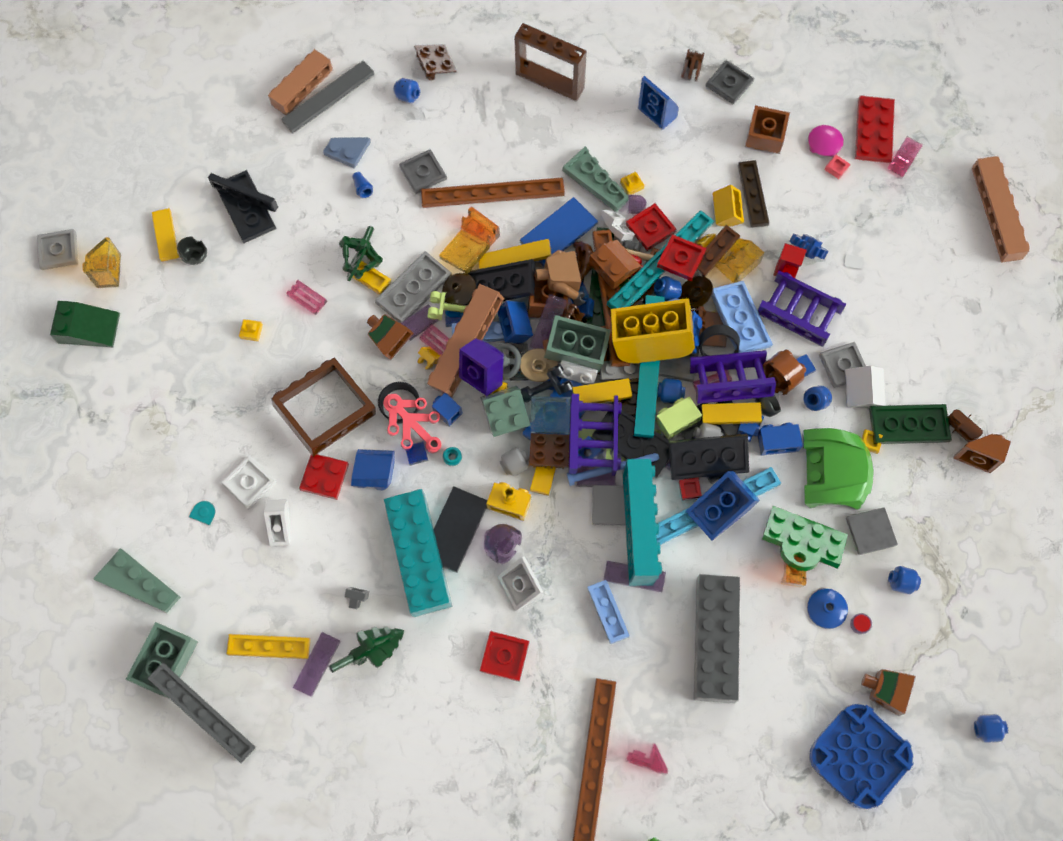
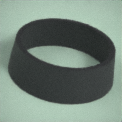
M712 325L706 328L699 336V349L702 356H709L702 350V346L708 338L715 335L730 337L737 347L733 353H738L740 337L733 328L727 325Z
M393 382L385 386L380 392L378 407L386 419L389 420V417L384 413L383 402L385 397L391 392L406 390L412 393L416 399L419 398L417 390L409 383ZM397 419L396 423H403V419Z

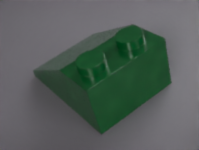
M57 301L50 335L58 344L113 348L120 313L79 302Z

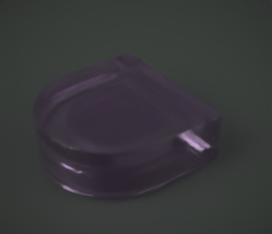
M629 195L628 213L638 214L645 210L646 199L641 195Z

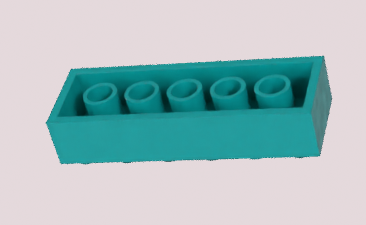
M627 459L622 471L629 586H653L659 578V574H662V563L658 562L661 547L656 535H659V523H655V516L658 514L657 503H654L656 484H653L652 477H655V466H651V459Z
M418 489L385 498V508L410 614L413 617L453 607L424 491Z

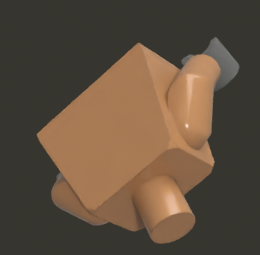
M557 250L546 258L545 269L535 270L536 280H547L548 289L568 296L576 306H581L585 303L582 300L585 294L583 292L578 293L581 278L575 251L564 252Z

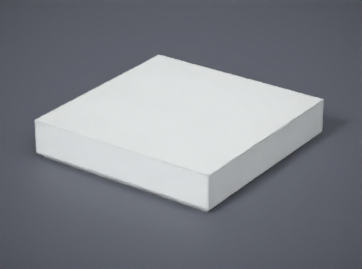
M248 456L220 483L249 510L276 483V480L255 460Z

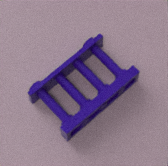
M779 271L774 281L778 283V286L769 302L762 300L757 310L759 315L824 347L830 336L826 329L836 312L842 313L846 303L837 297H832L793 278L789 273ZM786 287L794 291L795 294L786 310H782L776 307V303ZM801 296H804L812 301L803 318L800 319L792 313ZM818 304L829 310L820 326L816 327L810 324L809 321Z
M767 351L691 357L690 374L698 373L700 384L697 385L696 389L697 404L774 396L775 378H766L762 366L766 362ZM755 367L758 379L747 380L744 368ZM736 369L739 381L727 382L725 370ZM717 371L720 383L708 384L706 372Z
M571 394L568 474H576L577 469L581 468V466L612 468L611 476H616L617 470L621 469V458H618V414H621L622 403L618 402V396L614 395L612 404L583 403V401H579V394ZM582 410L612 412V422L582 421V419H579V412H582ZM582 429L612 430V441L582 440V438L578 437V432L582 431ZM582 447L612 449V460L585 459L578 456V449Z

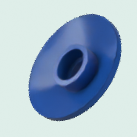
M820 589L809 598L807 611L809 617L816 625L825 629H833L840 626L846 620L848 605L845 598L839 592L833 589ZM826 604L832 605V611L827 610Z

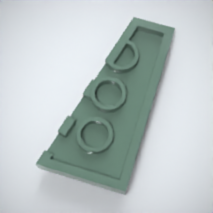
M585 146L563 166L562 171L614 211L618 212L628 202L629 197L616 181H612L609 173L601 168L598 164L599 161L590 155L588 148Z
M121 548L93 578L97 582L167 613L181 598Z

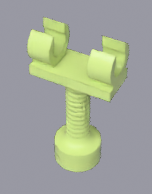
M432 291L430 302L440 303V309L435 307L428 308V318L442 320L444 310L462 313L466 306L446 304L444 292Z

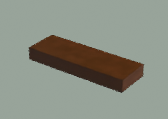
M725 225L706 247V252L696 271L706 277L738 241L741 235L728 225Z

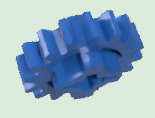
M793 233L789 240L792 245L806 249L805 256L810 259L815 257L825 259L829 252L821 246L823 242L808 234L799 236Z

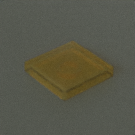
M460 230L439 254V257L446 263L468 274L490 247L489 244Z

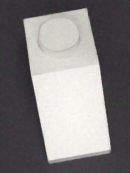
M287 499L267 500L264 516L270 546L290 545V514Z

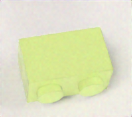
M689 396L686 399H678L674 402V406L669 409L667 407L661 409L657 413L655 422L669 440L701 420L702 414Z

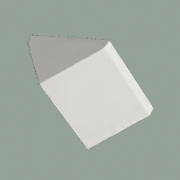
M864 366L845 369L847 407L885 406L883 368Z
M525 557L520 558L497 576L515 611L543 598V591Z

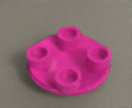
M829 125L815 127L808 136L809 149L812 153L834 157L843 147L844 140L842 134L838 129Z

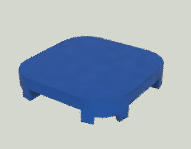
M855 704L847 706L840 711L814 741L810 748L809 758L814 770L846 801L856 808L870 809L881 805L885 797L906 772L911 770L914 764L912 745L873 712V708L868 705Z

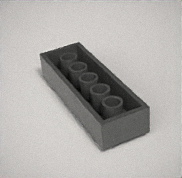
M699 574L696 579L694 701L736 703L739 701L740 577Z

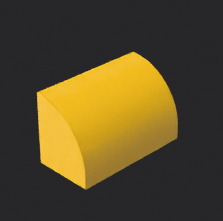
M731 184L714 191L713 201L716 224L719 226H736L744 223L741 191Z

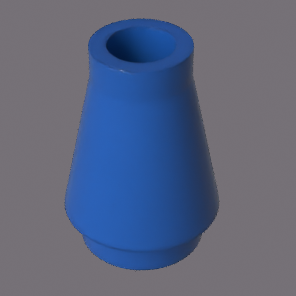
M355 172L352 175L357 195L361 198L371 196L373 185L361 172Z

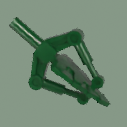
M372 226L367 227L361 239L344 236L339 242L345 261L342 269L348 272L347 280L349 282L353 276L356 279H360L363 273L370 271L374 267L377 268L383 261L382 257L371 246V242H369L374 231ZM349 248L355 249L354 251L357 252L351 264L348 263ZM365 255L371 262L364 266V269L357 270Z
M373 627L371 630L357 632V641L360 646L351 650L348 656L330 664V671L333 673L352 662L354 665L360 666L367 661V658L376 668L382 666V663L393 655L394 649L398 648V642L402 640L404 630L398 628L389 629V627L380 629Z

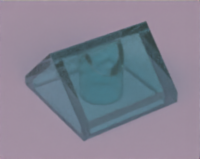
M531 396V433L569 434L570 397Z

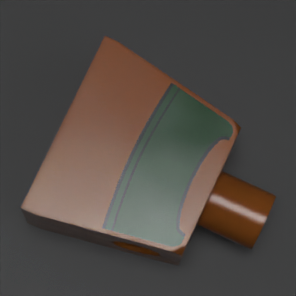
M385 314L380 319L372 315L367 320V324L372 327L368 332V336L382 354L390 360L414 334L409 328Z
M881 669L877 671L875 677L864 674L861 685L872 689L869 697L870 700L901 716L906 713L916 676Z

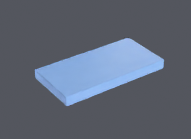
M744 281L714 288L711 298L723 324L733 328L740 337L738 353L770 348L773 345ZM730 338V340H731V342H732V345H733L734 349L736 350V348H737V347H736V344H735V342Z

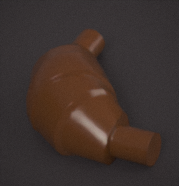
M575 241L573 247L576 249V259L582 283L584 276L593 269L589 264L590 255L593 253L591 245L582 241Z

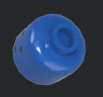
M401 78L394 85L393 91L398 100L413 103L420 96L419 85L414 80Z
M669 276L659 278L654 284L655 295L665 297V301L681 296V283Z
M665 378L658 384L657 397H660V401L663 403L674 404L678 399H684L686 387H682L680 380Z
M818 385L805 391L803 401L805 406L811 411L826 409L831 404L832 395L828 388Z
M904 566L896 567L888 576L891 588L904 594H912L919 589L921 584L918 572Z
M997 714L980 715L977 721H974V731L976 737L980 738L984 743L1001 742L1005 734H1008V725Z

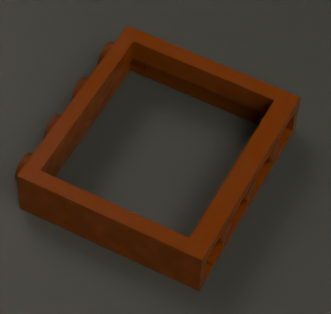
M522 23L514 36L516 75L577 102L585 88L587 50ZM526 45L574 65L573 79L526 59Z
M335 357L324 361L320 367L310 370L306 373L305 377L293 381L288 388L276 392L271 398L274 409L313 457L376 415L374 404ZM335 370L363 404V407L311 440L283 404Z

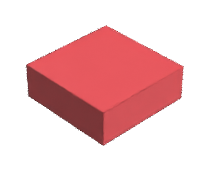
M835 155L824 170L840 179L850 167V163Z

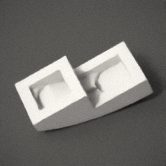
M614 210L601 211L606 225L621 241L633 240L635 233L623 225L626 218Z

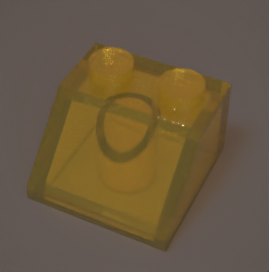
M105 237L85 255V262L82 264L83 272L97 288L119 287L121 253L111 239Z
M739 238L715 267L731 282H740L761 263L764 252L752 241Z

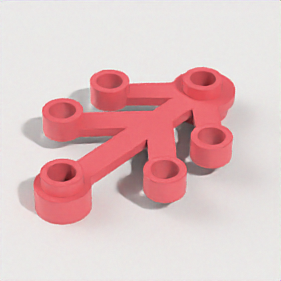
M397 394L387 395L383 402L384 408L389 412L387 433L390 436L398 434L399 426L396 424L398 414L403 419V439L401 441L403 449L408 450L413 445V441L410 438L412 428L426 442L425 448L428 452H438L441 448L440 439L431 437L417 421L436 424L440 420V414L436 411L430 414L408 413L404 408L423 410L427 405L424 398L402 400ZM395 400L397 402V405L392 406L390 404V401ZM422 401L424 403V406L419 407L417 405V402ZM431 415H436L437 420H432ZM390 427H395L397 431L392 433ZM403 441H409L410 446H404ZM435 441L437 447H432L431 442Z

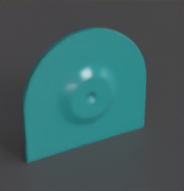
M201 501L193 507L189 517L210 525L215 516V507L208 501Z

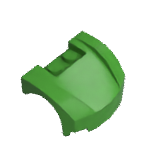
M817 428L803 430L804 449L807 456V485H804L805 505L809 508H815L822 505L838 504L847 505L859 510L868 494L871 493L874 475L871 454L862 438L857 434L841 429Z

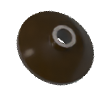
M456 273L450 276L442 288V292L445 293V303L457 306L467 305L471 301L472 294L476 289V282L467 273Z
M693 277L692 281L687 280L681 286L682 293L678 299L689 298L691 309L703 306L713 295V284L707 277Z

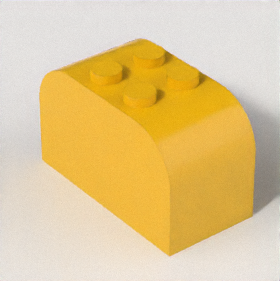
M689 298L611 309L612 340L620 360L627 363H643L681 358L694 351L693 322Z

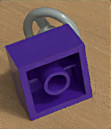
M475 338L459 349V378L485 396H488L502 386L503 380L512 378L518 372L521 365V356L518 349L508 343H502L494 347L485 341ZM502 349L511 350L514 353L515 359H509ZM514 365V368L509 373L503 375L505 367Z

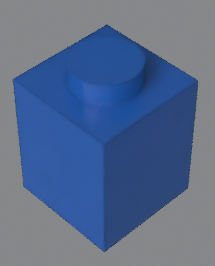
M446 393L436 397L432 403L433 411L438 412L440 419L449 427L463 414L462 407Z

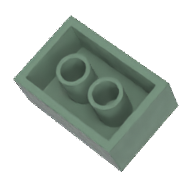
M555 315L544 358L558 362L563 360L596 369L600 372L611 330Z
M155 622L126 680L168 698L147 678L162 663L168 666L177 676L181 677L198 641Z

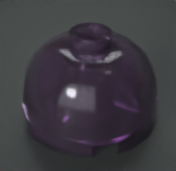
M497 524L488 529L484 535L483 543L486 555L496 563L505 564L510 561L517 552L514 550L516 545L520 546L521 531L509 524Z

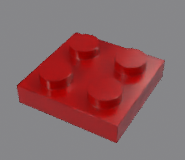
M656 203L626 221V226L635 233V237L642 243L646 251L669 238L677 231Z
M672 234L657 263V268L692 281L706 252V248Z
M319 454L314 457L310 455L299 487L300 491L337 500L349 463Z
M490 631L480 672L520 682L530 641Z

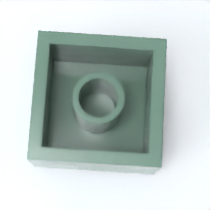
M518 386L480 397L493 437L531 426Z

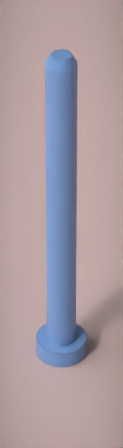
M653 453L634 459H651V462L659 459V455ZM626 461L621 462L620 470L624 469ZM599 467L573 475L566 474L569 485L573 486L575 485L574 482L611 473L612 468Z

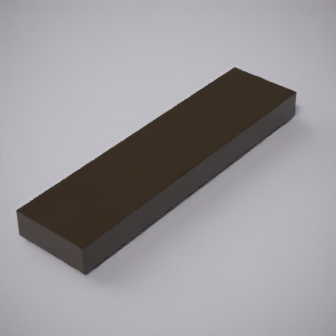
M756 160L738 162L751 228L769 226L770 222Z

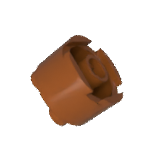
M787 349L777 352L762 365L765 377L775 378V393L782 392V395H787L804 380L806 367L799 363L793 357L791 351Z

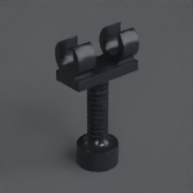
M558 364L548 369L546 374L550 379L549 381L534 388L526 386L520 389L524 402L528 403L534 400V395L551 387L555 388L558 395L570 391L573 387L571 381L568 380L560 384L556 377L563 373L562 365Z

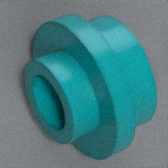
M449 447L443 452V461L449 466H456L462 460V453L456 447ZM452 454L456 456L453 460L449 459V456Z

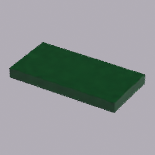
M946 404L869 407L874 444L946 443L952 441Z

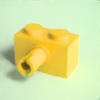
M494 482L486 505L489 510L524 521L532 498L529 491L518 488L517 490L514 487L510 488V485L507 483L499 482L498 484Z

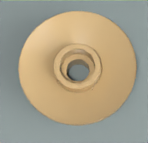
M532 349L522 356L520 369L527 379L534 382H545L550 380L546 374L548 369L558 365V362L544 358V349Z

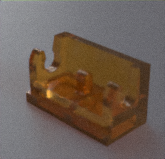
M472 206L468 209V216L466 218L463 216L461 219V229L487 248L500 237L499 226Z

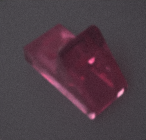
M907 136L887 169L904 177L923 144Z
M655 743L652 744L648 758L641 751L633 750V753L628 752L626 762L667 775L668 768Z

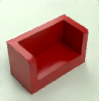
M785 243L773 275L777 276V273L781 271L789 273L793 278H796L798 269L803 263L806 249Z

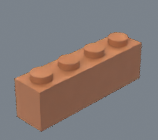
M316 49L307 54L305 59L299 65H296L293 71L284 77L276 88L271 90L268 95L271 105L284 115L293 111L333 70L330 59Z

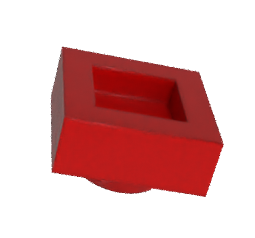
M699 478L679 480L682 501L698 499L702 496Z

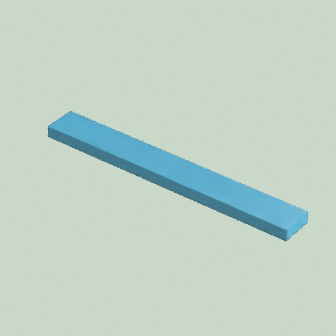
M772 467L743 481L756 496L781 485ZM687 509L659 522V535H656L660 545L698 527L686 512Z

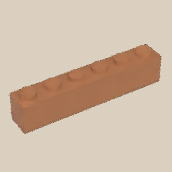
M999 156L976 160L972 167L974 178L1001 263L1023 260L1028 254L1030 246L1025 239L1024 227L1020 223L1019 212L1015 208L1014 197L1008 187L1009 182L1003 171V163L1000 162Z
M481 284L474 290L469 305L464 309V315L460 322L456 324L455 332L446 343L445 351L438 358L436 368L429 375L427 384L443 394L446 393L450 397H453L462 380L459 378V349L475 338L483 340L504 300V297L498 291Z

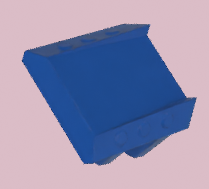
M358 449L353 467L351 486H357L358 488L375 487V489L381 491L387 489L391 484L395 464L394 451Z

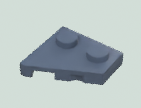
M368 137L331 138L323 150V154L352 168H356L371 140Z

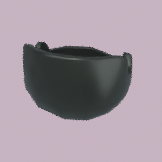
M192 236L182 238L178 242L177 250L183 262L198 265L207 257V248L202 240L197 241Z
M775 394L772 397L755 398V403H761V413L764 416L772 417L781 412Z

